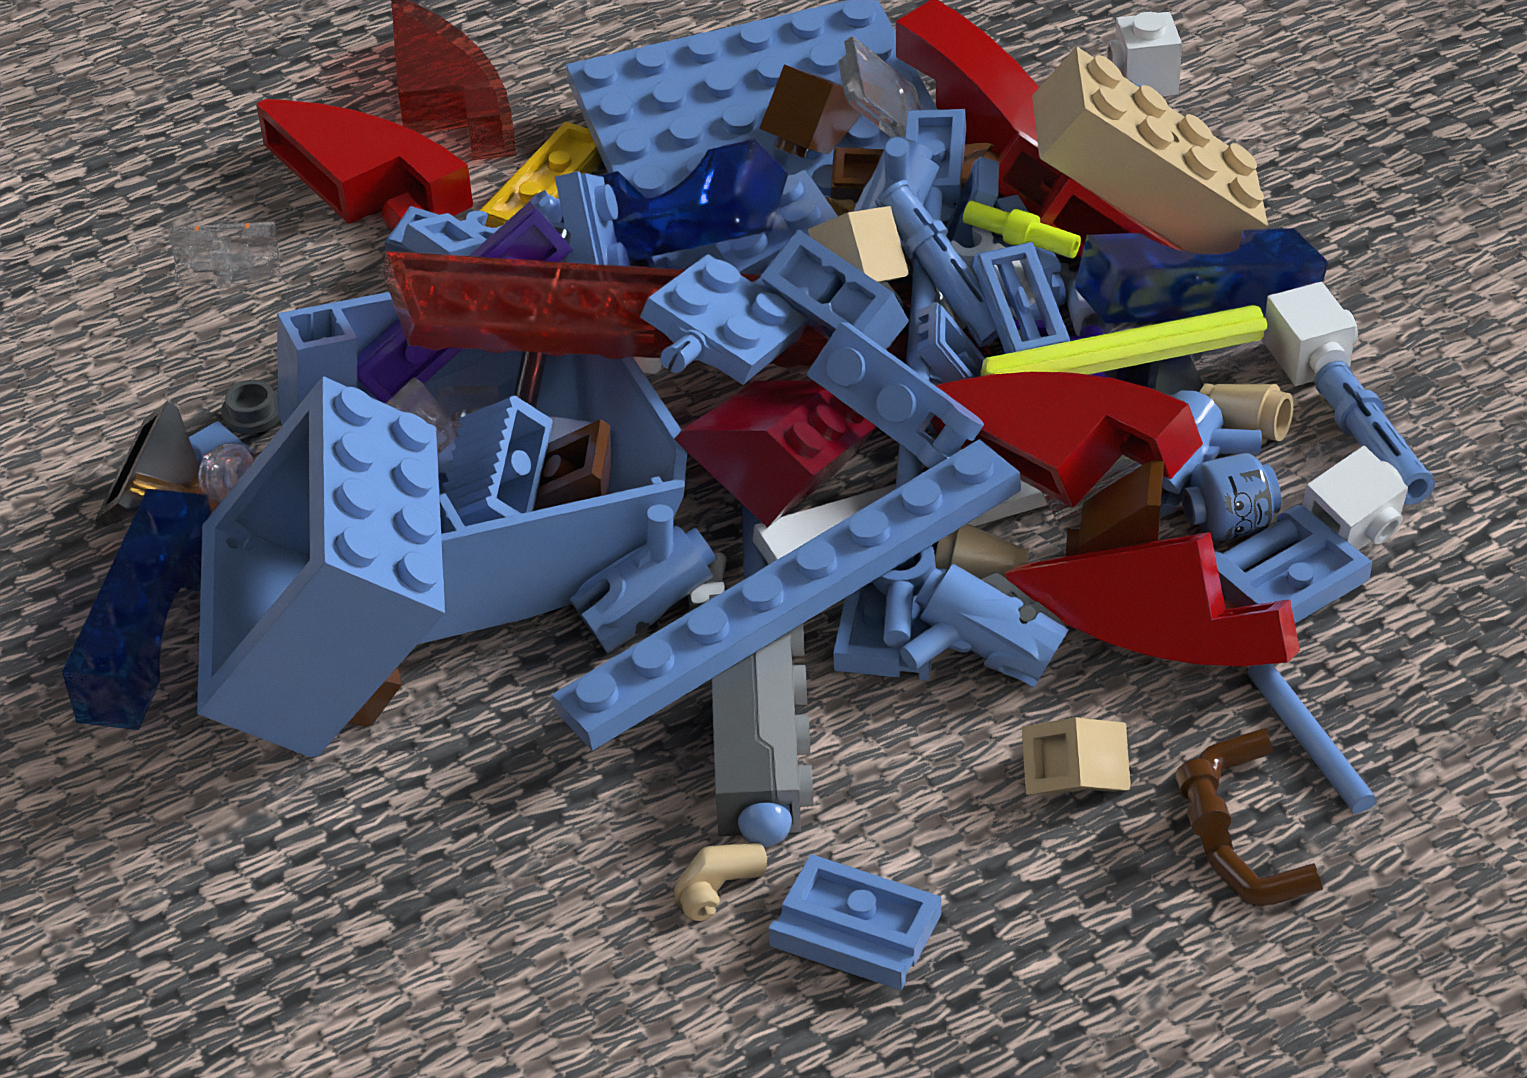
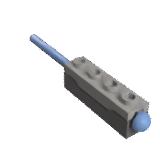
M741 503L744 579L768 566V563L753 542L754 525L762 522ZM719 594L709 595V600H711ZM803 624L712 678L718 836L743 835L750 843H761L763 847H771L782 842L788 833L801 832L800 807L814 806L812 765L798 766L797 755H811L809 715H795V705H807L806 665H792V657L805 656Z

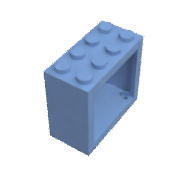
M324 376L320 378L202 525L197 714L308 757H317L445 614L436 427L426 423L421 417L413 413H404L369 397L360 389L346 387Z

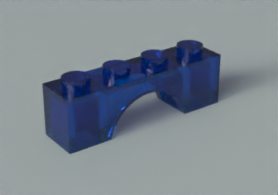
M750 139L708 149L699 164L682 182L669 191L646 199L619 171L598 176L604 178L605 185L609 184L617 201L618 217L612 220L616 241L623 244L628 260L634 261L771 232L788 173L756 139Z
M1295 228L1243 230L1239 248L1223 254H1197L1173 249L1157 243L1141 233L1087 235L1074 288L1105 323L1172 321L1251 305L1260 307L1263 316H1265L1267 297L1269 295L1323 282L1329 262Z
M147 488L62 670L76 723L131 730L140 729L160 683L161 645L171 604L181 588L190 591H200L202 525L212 514L208 495Z

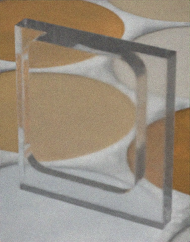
M852 35L844 41L846 55L838 60L847 101L854 109L891 138L896 136L905 138L907 112L921 110L917 88Z

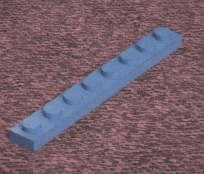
M980 439L551 694L556 713L592 751L1017 494L1021 491L1020 472Z

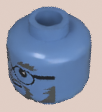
M1242 453L1196 465L1191 474L1190 487L1182 490L1181 501L1184 515L1191 526L1199 525L1203 533L1211 532L1213 541H1225L1260 533L1267 529L1273 519V514L1278 513L1281 509V491L1276 474L1269 464L1262 465L1255 456L1250 453Z

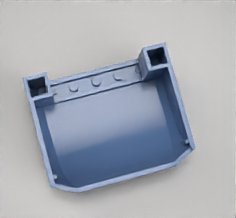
M438 283L277 313L278 413L282 426L322 376L346 387L360 389L369 397L377 400L357 379V356ZM575 283L570 284L566 288L561 286L536 409L545 415L595 422L601 419L610 425L612 475L609 494L464 526L446 493L440 494L445 614L418 644L527 619L572 604L569 599L578 592L584 582L629 552L647 544V511L650 507L657 504L667 505L672 508L675 516L684 497L687 451L674 440L681 431L680 427L592 294ZM536 284L403 402L397 410L404 413H413L421 417L426 423L435 426L436 437H438L441 431L459 437L456 429L462 427L459 420L460 417L512 397L514 395Z

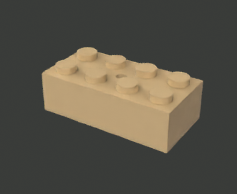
M1076 46L1032 95L1040 159L1221 274L1268 227L1263 203L1264 195L1260 190L1256 171L1257 163L1253 156L1242 146L1235 143L1228 146L1213 136L1208 126L1196 116L1187 114L1184 117L1170 108L1165 99L1152 87L1147 85L1138 87L1123 77L1118 67L1106 57L1101 55L1092 57Z

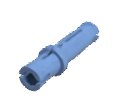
M901 180L891 185L877 197L878 199L874 203L878 208L891 206L898 235L904 241L902 249L909 259L916 258L922 268L925 269L940 293L965 324L969 333L975 339L976 344L979 347H983L991 343L999 335L977 278L947 239V228L941 220L934 221L929 212L925 210L917 199V196L906 180Z
M1334 361L1323 366L1314 378L1315 388L1324 396L1335 411L1334 420L1341 431L1348 436H1354L1361 447L1366 446L1380 461L1388 462L1399 472L1403 483L1408 486L1404 504L1413 505L1426 499L1435 487L1434 476L1430 471L1426 470L1406 444L1404 438L1384 415V405L1381 399L1373 391L1363 388L1347 363Z

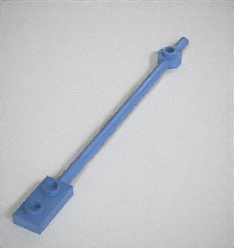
M965 109L913 110L907 112L905 138L930 148L934 152L931 160L939 166L923 205L934 221L941 220L942 203H961L966 137ZM914 258L906 365L929 381L930 366L917 352V343L922 341L918 336V326L923 324L918 319V310L935 303L936 286L925 269ZM899 444L896 489L923 472V463L901 444ZM932 545L872 581L876 589L887 595L883 639L890 647L901 648L910 642L913 596L919 594L928 577L936 568Z

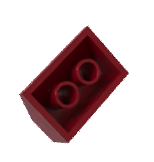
M754 381L681 430L674 440L768 528L838 473L877 427L815 381Z

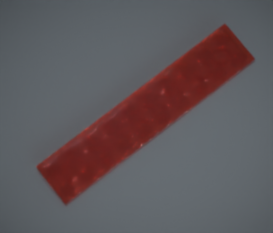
M395 251L386 252L382 268L384 280L410 346H421L430 350H441L446 347L482 349L491 353H502L507 350L542 352L551 356L586 354L601 355L610 359H622L624 357L661 359L663 350L674 344L665 333L640 318V315L648 297L685 271L680 269ZM740 273V275L751 282H755L761 276L759 274ZM888 283L910 308L912 284ZM806 325L801 338L769 364H775L784 368H792L797 365L812 366L828 342V339ZM967 327L962 330L985 358L994 356L988 345L979 347ZM908 334L898 335L887 348L889 353L905 364Z

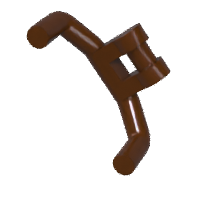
M1266 728L1217 742L1200 753L1198 759H1192L1183 763L1175 773L1180 793L1184 798L1188 799L1190 805L1187 814L1192 830L1196 835L1200 836L1207 860L1213 870L1241 899L1257 906L1274 905L1323 890L1315 863L1260 878L1234 852L1228 831L1231 825V816L1224 799L1217 796L1221 771L1274 754Z

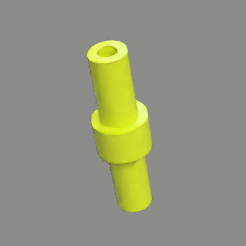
M971 200L966 205L963 213L964 223L1002 235L1004 243L1013 246L1033 242L1035 247L1072 259L1076 256L1080 247L1081 237L1079 235L1040 223L1038 215L1019 209H1013L1009 213Z

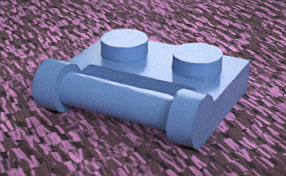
M1294 505L1280 513L1277 517V523L1223 554L1214 551L1222 594L1237 607L1290 599L1295 623L1369 581L1372 567L1370 559L1301 505ZM1291 543L1293 544V546H1291L1290 548L1284 550L1283 552L1277 554L1276 556L1270 558L1269 560L1263 562L1262 564L1256 566L1248 572H1244V570L1257 564L1263 559L1269 557L1270 555L1276 553L1277 551L1283 549Z

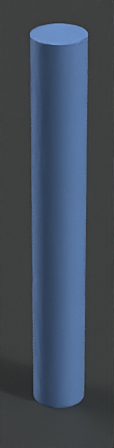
M1273 664L1250 666L1248 669L1249 678L1351 811L1357 814L1372 808L1376 803V796Z

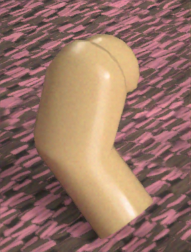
M742 843L708 846L701 849L675 882L674 902L677 907L682 908L685 916L693 921H704L711 918L716 913L715 907L720 903L717 892L726 880L764 876L767 868V856L761 843Z

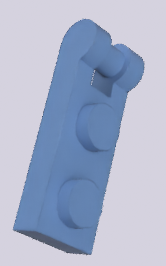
M840 322L806 374L916 455L929 469L957 453L966 439L973 441L984 425L983 421L848 322ZM934 415L942 419L945 424L936 440L924 432Z

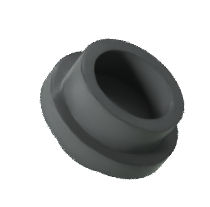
M246 380L235 384L227 391L221 409L225 425L230 430L241 434H256L272 428L280 420L278 394L273 391L269 384L260 380Z

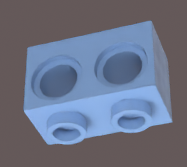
M799 229L760 276L770 293L784 298L792 309L809 319L807 323L809 327L828 340L840 322H848L887 350L909 322L892 291Z

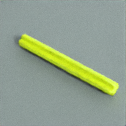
M1251 305L987 357L983 360L980 373L981 376L1030 371L1071 372L1090 375L1259 341L1264 337L1267 321L1263 317L1261 308Z

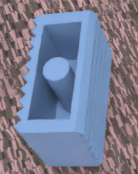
M512 396L460 417L459 420L462 427L456 429L459 438L454 439L456 446L454 450H451L454 459L448 462L451 471L446 472L449 481L443 483V486L446 490V495L464 526L533 511L553 420L517 396Z

